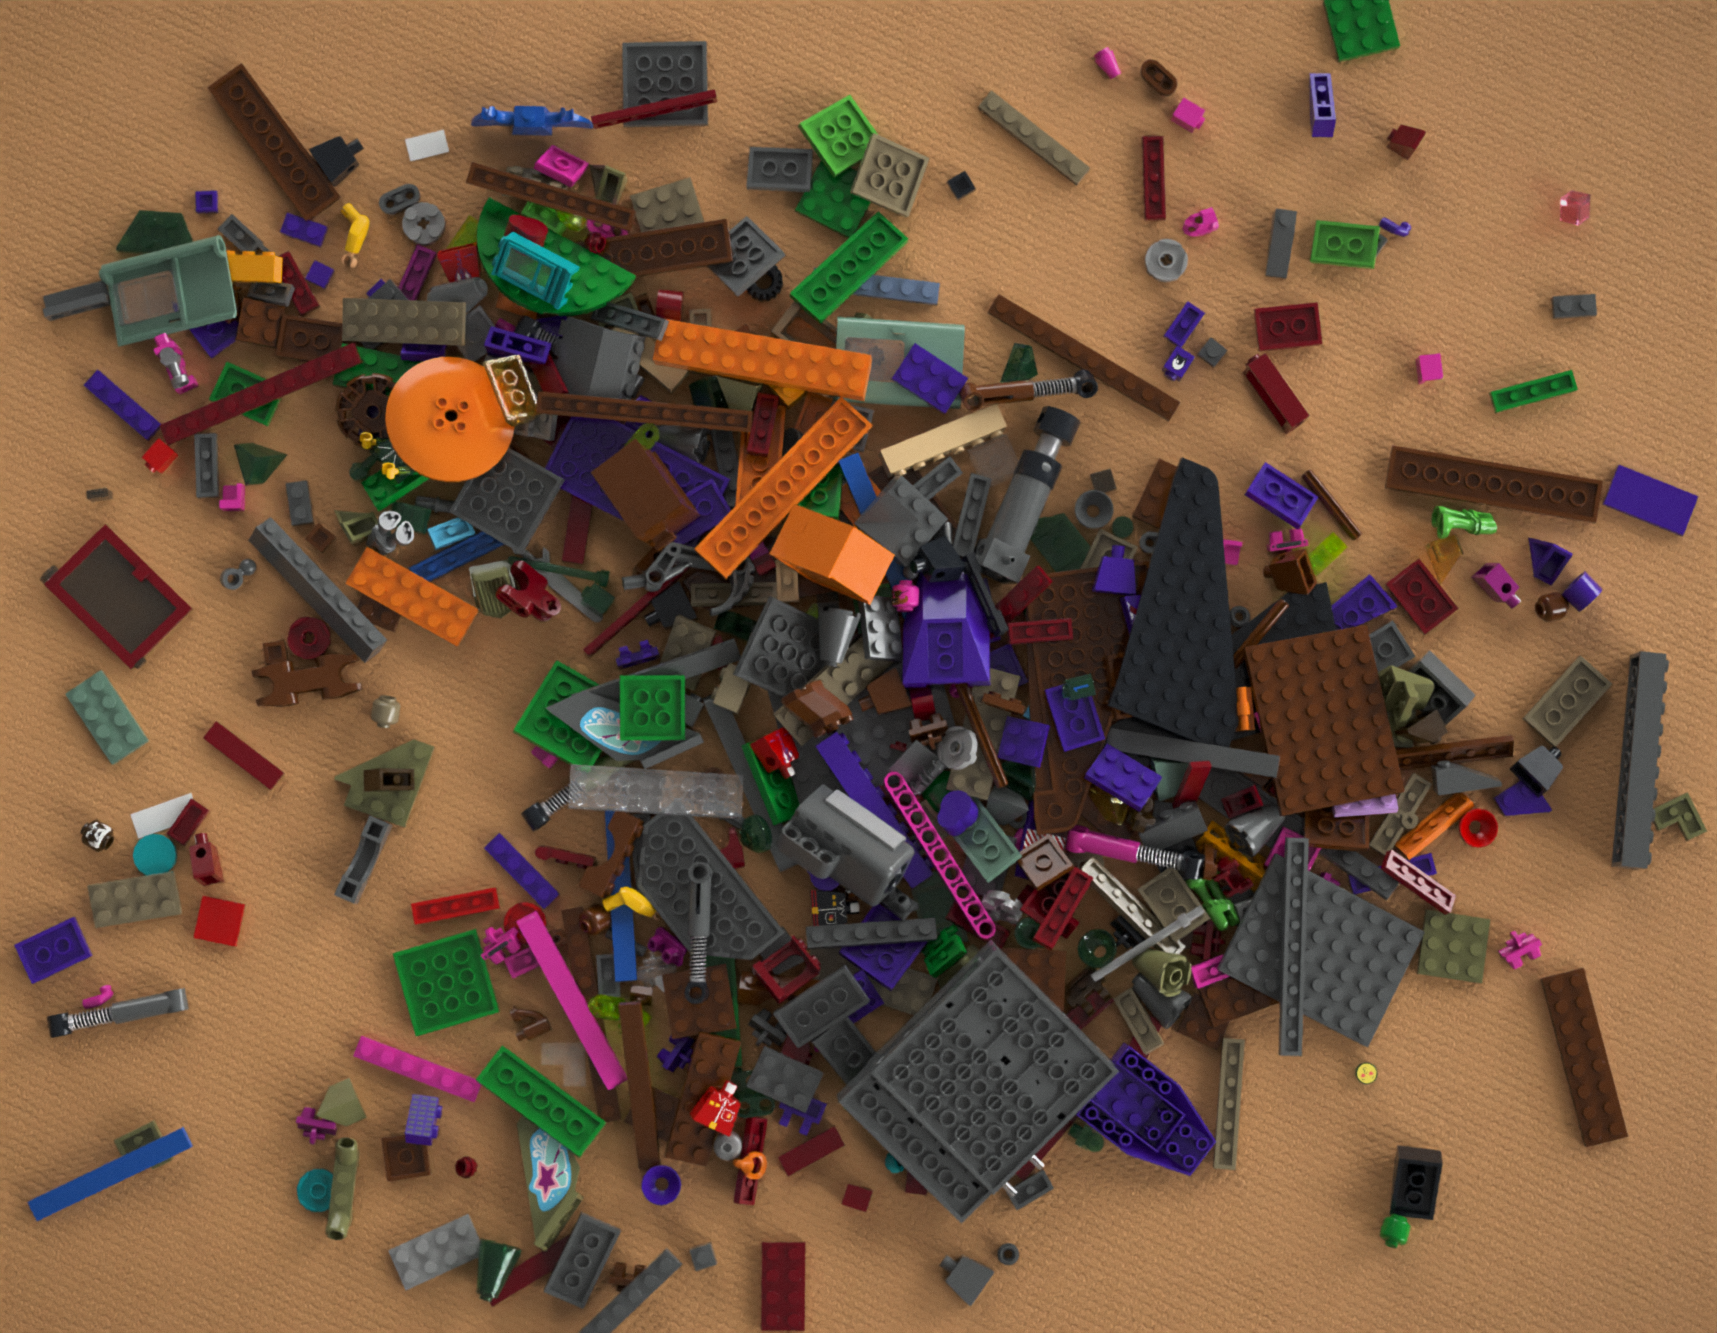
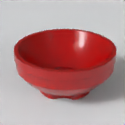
M1481 808L1472 809L1461 817L1458 825L1459 834L1466 844L1476 848L1485 847L1496 838L1498 823L1491 812ZM1472 821L1480 823V830L1477 833H1472L1469 829Z

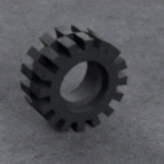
M776 265L765 273L772 279L770 287L761 289L756 283H753L747 289L748 294L753 299H759L761 302L763 300L770 301L771 298L774 299L777 297V294H780L783 279L781 271L778 270Z

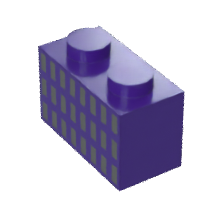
M412 1095L405 1130L406 1143L432 1146L433 1138L437 1139L439 1126L436 1125L437 1118L441 1119L443 1106L439 1105L438 1097Z

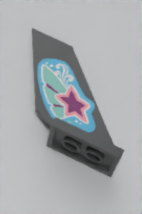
M586 690L546 707L548 711L616 761L640 760L644 769L704 743L698 731L695 732L685 728V740L620 741V703Z

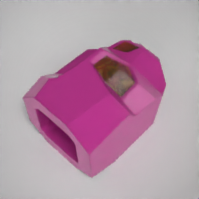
M1211 207L1189 216L1185 220L1182 229L1184 234L1191 237H1200L1217 230L1219 224L1213 208Z

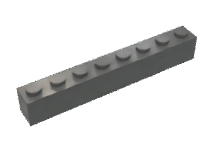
M271 517L258 525L249 538V542L364 663L377 655L387 642V639Z

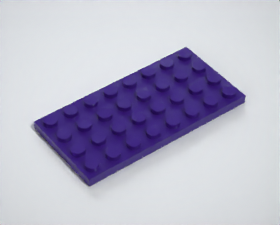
M571 416L545 469L565 480L561 486L562 490L623 521L624 519L591 472L635 438L650 451H656L685 494L713 478L723 495L730 482L729 478L615 420ZM702 535L685 545L696 547Z

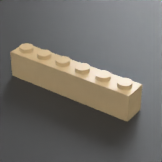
M992 405L880 450L878 456L888 478L904 476L907 474L906 471L914 468V471L922 469L926 466L925 463L932 460L934 463L945 459V455L949 453L956 455L965 450L964 447L972 445V447L979 446L984 443V439L989 437L996 439L1003 435L1007 425L998 405Z

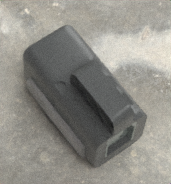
M822 784L799 805L791 820L783 827L776 842V847L780 852L812 875L820 879H825L828 876L870 906L878 905L900 883L914 856V848L905 842V836L840 790L833 791L825 784Z

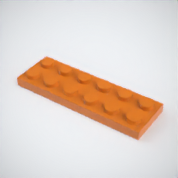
M778 405L768 458L747 454L750 432H741L735 506L782 458L786 406ZM754 408L753 414H752V422H753V417H754L755 408Z
M366 547L345 583L456 647L459 646L479 609L369 547Z

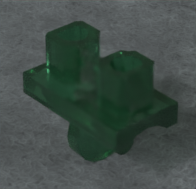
M1074 1123L1068 1132V1135L1077 1139L1075 1144L1085 1150L1099 1152L1104 1147L1103 1137L1087 1125L1083 1128Z

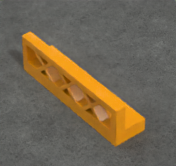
M1212 820L1207 827L1208 831H1205L1195 843L1197 850L1202 853L1204 843L1213 844V848L1217 849V857L1214 862L1216 864L1225 856L1231 859L1235 858L1240 864L1237 869L1243 874L1244 878L1249 877L1252 880L1254 886L1250 889L1256 891L1265 873L1264 869H1267V866L1264 865L1266 858L1257 853L1253 857L1255 863L1248 861L1239 851H1234L1230 848L1229 844L1232 843L1225 829ZM1213 830L1218 833L1220 838L1213 836L1210 831ZM1236 842L1233 843V845L1236 846L1237 849L1240 848V846Z

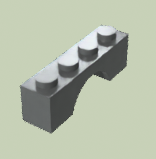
M369 816L362 831L355 856L349 868L342 876L334 894L335 896L354 904L359 903L391 831L392 824Z

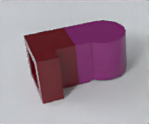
M762 541L749 555L759 577L776 569V564Z

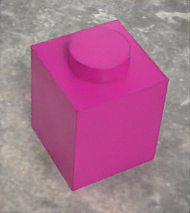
M1183 98L1172 115L1171 121L1193 133L1195 128L1200 129L1204 123L1205 118L1203 115L1205 110Z

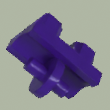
M671 1034L668 1041L675 1045L672 1052H669L663 1048L657 1055L665 1069L674 1073L678 1066L683 1069L687 1063H690L693 1052L691 1046L695 1042L692 1037L673 1040Z

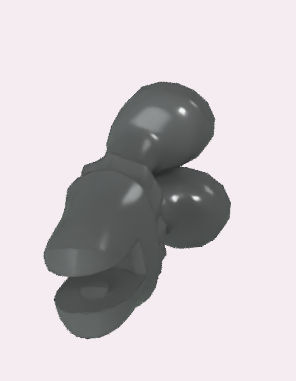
M385 511L379 516L377 524L367 538L366 545L369 548L374 545L379 550V554L387 555L395 550L397 544L405 546L413 541V527L410 522L404 521L391 534V530L401 521V515L394 511Z

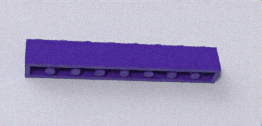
M837 730L815 744L816 748L849 797L905 836V842L914 848V856L904 874V878L910 887L914 888L933 875L931 871L934 868L927 857L922 858L919 853L922 849L917 841L909 839L907 835L910 832L903 821L901 823L897 821L895 816L898 813L891 803L889 805L885 803L883 798L886 795L879 786L874 787L871 782L874 778L867 768L862 769L859 764L862 760L856 751L851 752L847 744L850 742L844 733L839 734Z

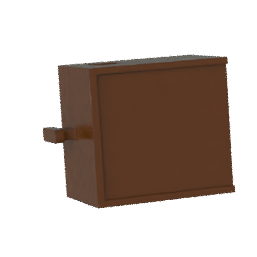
M636 438L591 472L635 537L654 547L658 552L677 538L675 536L677 533L701 516L656 451H650L641 445Z

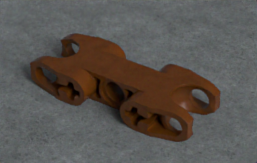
M328 654L316 657L317 667L294 671L293 661L272 663L263 668L253 670L252 676L254 678H270L274 684L270 695L256 700L257 706L286 707L299 704L298 694L321 690L322 700L342 698L363 690L361 683H345L341 677L342 669L346 665L359 661L358 655Z

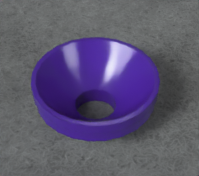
M665 1165L654 1166L645 1173L642 1179V1192L651 1203L667 1205L673 1202L680 1193V1177L671 1167ZM663 1177L668 1180L669 1185L667 1189L659 1190L656 1187V1180Z

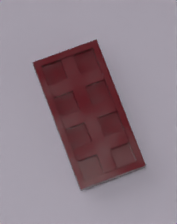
M762 1242L761 1331H805L806 1242Z

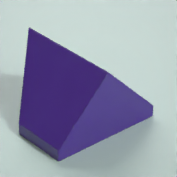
M1529 538L1533 576L1552 586L1573 554L1554 543Z

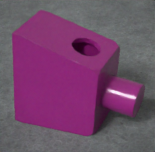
M1485 563L1471 577L1493 601L1505 602L1511 609L1520 603L1521 600L1515 594L1519 586L1500 563Z

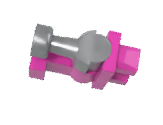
M166 333L154 337L157 348L153 350L155 355L160 358V362L165 366L175 391L181 395L199 387L196 378L193 375L188 376L185 370L186 363L181 356L183 355L182 349L171 338H168Z

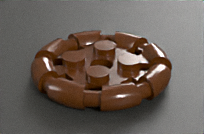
M372 373V375L367 376L362 374L351 379L346 384L347 387L344 391H340L335 406V412L337 411L338 420L336 421L343 435L354 441V445L363 448L362 442H360V435L354 431L358 427L363 432L372 434V436L373 433H380V439L376 440H381L382 445H372L368 450L392 446L387 435L385 422L389 396L383 392L386 388L392 391L396 384L393 378L380 373ZM373 384L374 390L367 391L366 385ZM353 392L358 395L354 401L350 398ZM372 405L376 406L379 410L376 418L368 415V408ZM346 410H352L353 418L346 417ZM383 440L389 441V443L383 445Z

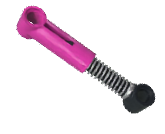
M1075 825L1067 834L1066 849L1073 853L1088 852L1132 863H1137L1140 860L1152 865L1155 863V865L1159 864V866L1162 865L1167 868L1170 866L1171 869L1174 867L1175 870L1177 869L1181 872L1183 877L1188 879L1202 878L1205 855L1197 851H1186L1183 855H1177V853L1174 854L1173 852L1171 854L1170 851L1166 853V850L1162 852V849L1160 851L1159 849L1155 850V848L1151 849V847L1148 849L1147 846L1144 848L1142 845L1141 847V842L1093 832L1081 825Z

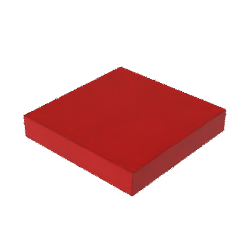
M202 896L193 938L237 947L246 904Z

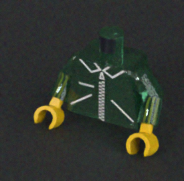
M368 432L360 434V442H362L364 449H370L373 445V450L383 463L382 474H386L387 478H394L400 484L408 476L414 475L415 471L408 467L394 451L389 437H374L373 439L372 434Z

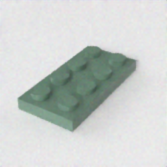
M102 670L65 694L112 765H115L149 742V739Z
M970 796L978 807L977 820L972 826L966 828L961 835L953 837L989 883L1019 860L1022 855L980 800Z

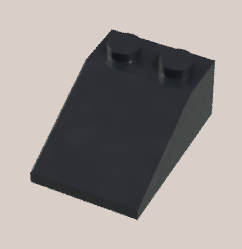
M1397 1145L1390 1215L1396 1214L1403 1217L1433 1220L1443 1165L1441 1150Z

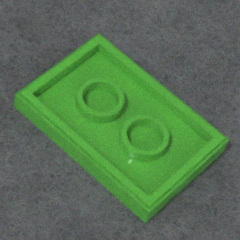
M1316 220L1310 262L1374 269L1380 226Z

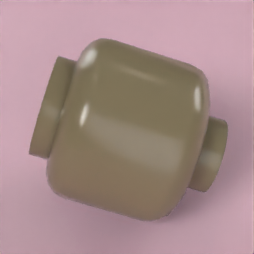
M380 695L378 699L373 701L371 719L377 722L378 727L390 728V725L396 724L399 720L400 703L396 701L395 697Z

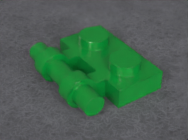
M954 924L949 928H944L936 941H928L926 947L921 950L923 955L926 956L924 961L929 974L934 978L941 975L967 953L960 936L955 934L958 932V928Z

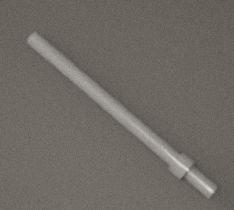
M1200 905L1187 914H1181L1177 917L1178 920L1091 974L1095 982L1181 927L1189 926L1192 924V920L1205 913Z

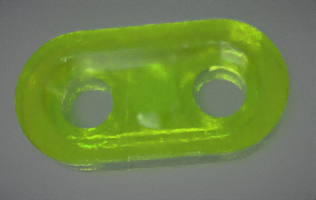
M645 423L640 426L625 446L636 438L641 445L650 450L659 440L660 431L654 424ZM647 431L653 432L651 438H646Z
M600 994L590 999L589 1010L597 1018L619 1021L618 1005L625 1001L621 998Z

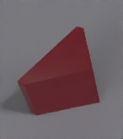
M927 684L926 688H908L914 719H921V721L930 720L929 716L936 714L930 685Z
M1255 785L1221 799L1229 819L1263 805Z

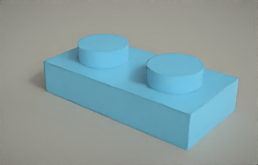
M459 517L427 529L435 550L475 535L472 525Z

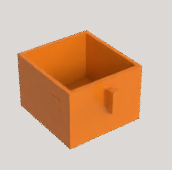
M794 504L769 553L809 581L868 605L871 604L895 556L854 526Z

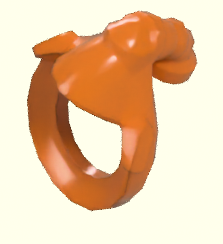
M754 1151L742 1160L736 1158L733 1160V1165L741 1168L748 1179H759L766 1172L767 1160L764 1154ZM758 1157L760 1161L759 1170L752 1174L751 1171L754 1168L753 1158Z

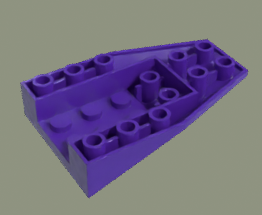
M920 572L916 586L919 587V606L914 608L913 612H907L903 624L904 688H926L927 684L968 683L969 686H991L988 620L967 574L964 575L962 572L959 580L928 582L922 572Z
M1123 1043L1111 1058L1119 1072L1075 1115L1127 1155L1191 1176L1216 1143L1215 1138L1180 1085L1132 1047Z

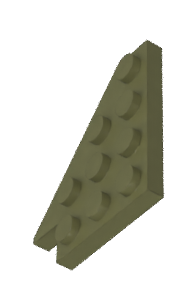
M413 739L335 776V780L351 785L344 806L406 827L435 747ZM377 768L414 769L415 790L364 792V770Z

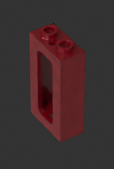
M1266 353L1262 356L1256 354L1250 358L1248 363L1245 364L1246 368L1243 374L1287 435L1303 424L1310 415Z

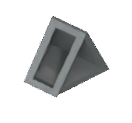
M1009 782L1002 788H997L996 784L994 785L988 797L986 809L997 824L1005 826L1029 811L1018 785Z

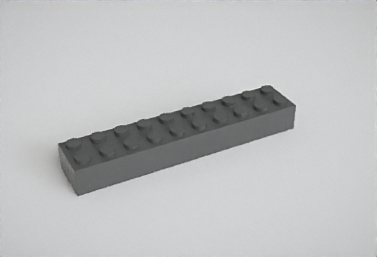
M1640 651L1630 655L1611 867L1634 870L1647 869L1652 860V854L1649 852V846L1654 838V832L1651 831V823L1654 822L1656 815L1655 809H1653V801L1657 799L1655 779L1659 777L1657 758L1661 755V745L1658 744L1659 736H1662L1663 724L1660 723L1661 715L1665 711V703L1662 702V699L1667 689V682L1664 681V677L1669 667L1666 654Z

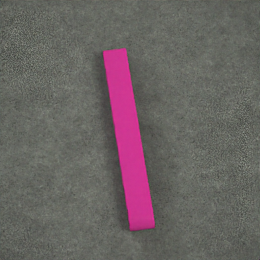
M898 772L888 773L883 779L884 788L978 937L985 939L992 937L995 933V925L903 776ZM890 776L898 778L899 785L896 788L888 785V778ZM902 794L910 797V804L908 806L900 804L899 797ZM914 812L919 813L922 817V821L918 825L913 824L910 819ZM930 831L933 834V840L930 843L923 841V832ZM937 849L942 850L945 854L944 859L940 862L936 861L933 856L934 851ZM949 867L956 871V876L952 880L947 879L945 876V871ZM959 886H964L967 889L965 898L957 896L956 890ZM972 904H975L979 909L975 917L970 916L968 913V908ZM982 923H987L990 926V932L987 935H983L979 931Z
M534 911L517 921V924L608 1090H611L627 1081L626 1073L537 911Z

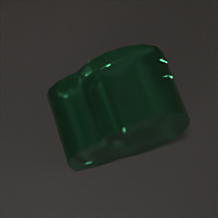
M396 501L391 504L390 511L401 515V521L394 529H397L402 522L408 521L412 525L414 533L426 535L431 510Z
M1030 917L1021 919L1014 928V938L1019 946L1025 949L1045 948L1032 940L1041 925Z

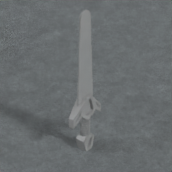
M543 547V558H535L527 549L523 554L512 549L515 555L523 556L527 562L531 563L532 568L547 579L548 586L592 621H602V612L550 564L549 551Z

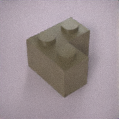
M729 663L727 668L723 667L719 676L722 682L719 687L715 686L711 699H714L713 705L738 714L751 683L733 675L737 666Z

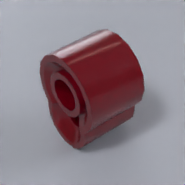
M511 215L504 236L506 237L511 232H515L543 247L548 228L537 219L521 215Z
M659 289L656 316L682 322L684 292Z

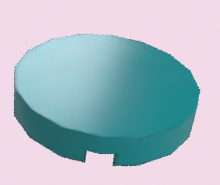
M146 835L134 847V864L145 875L169 872L176 864V846L164 835Z
M313 1169L306 1172L300 1178L297 1185V1195L300 1204L305 1209L312 1212H324L329 1209L333 1173L326 1169Z

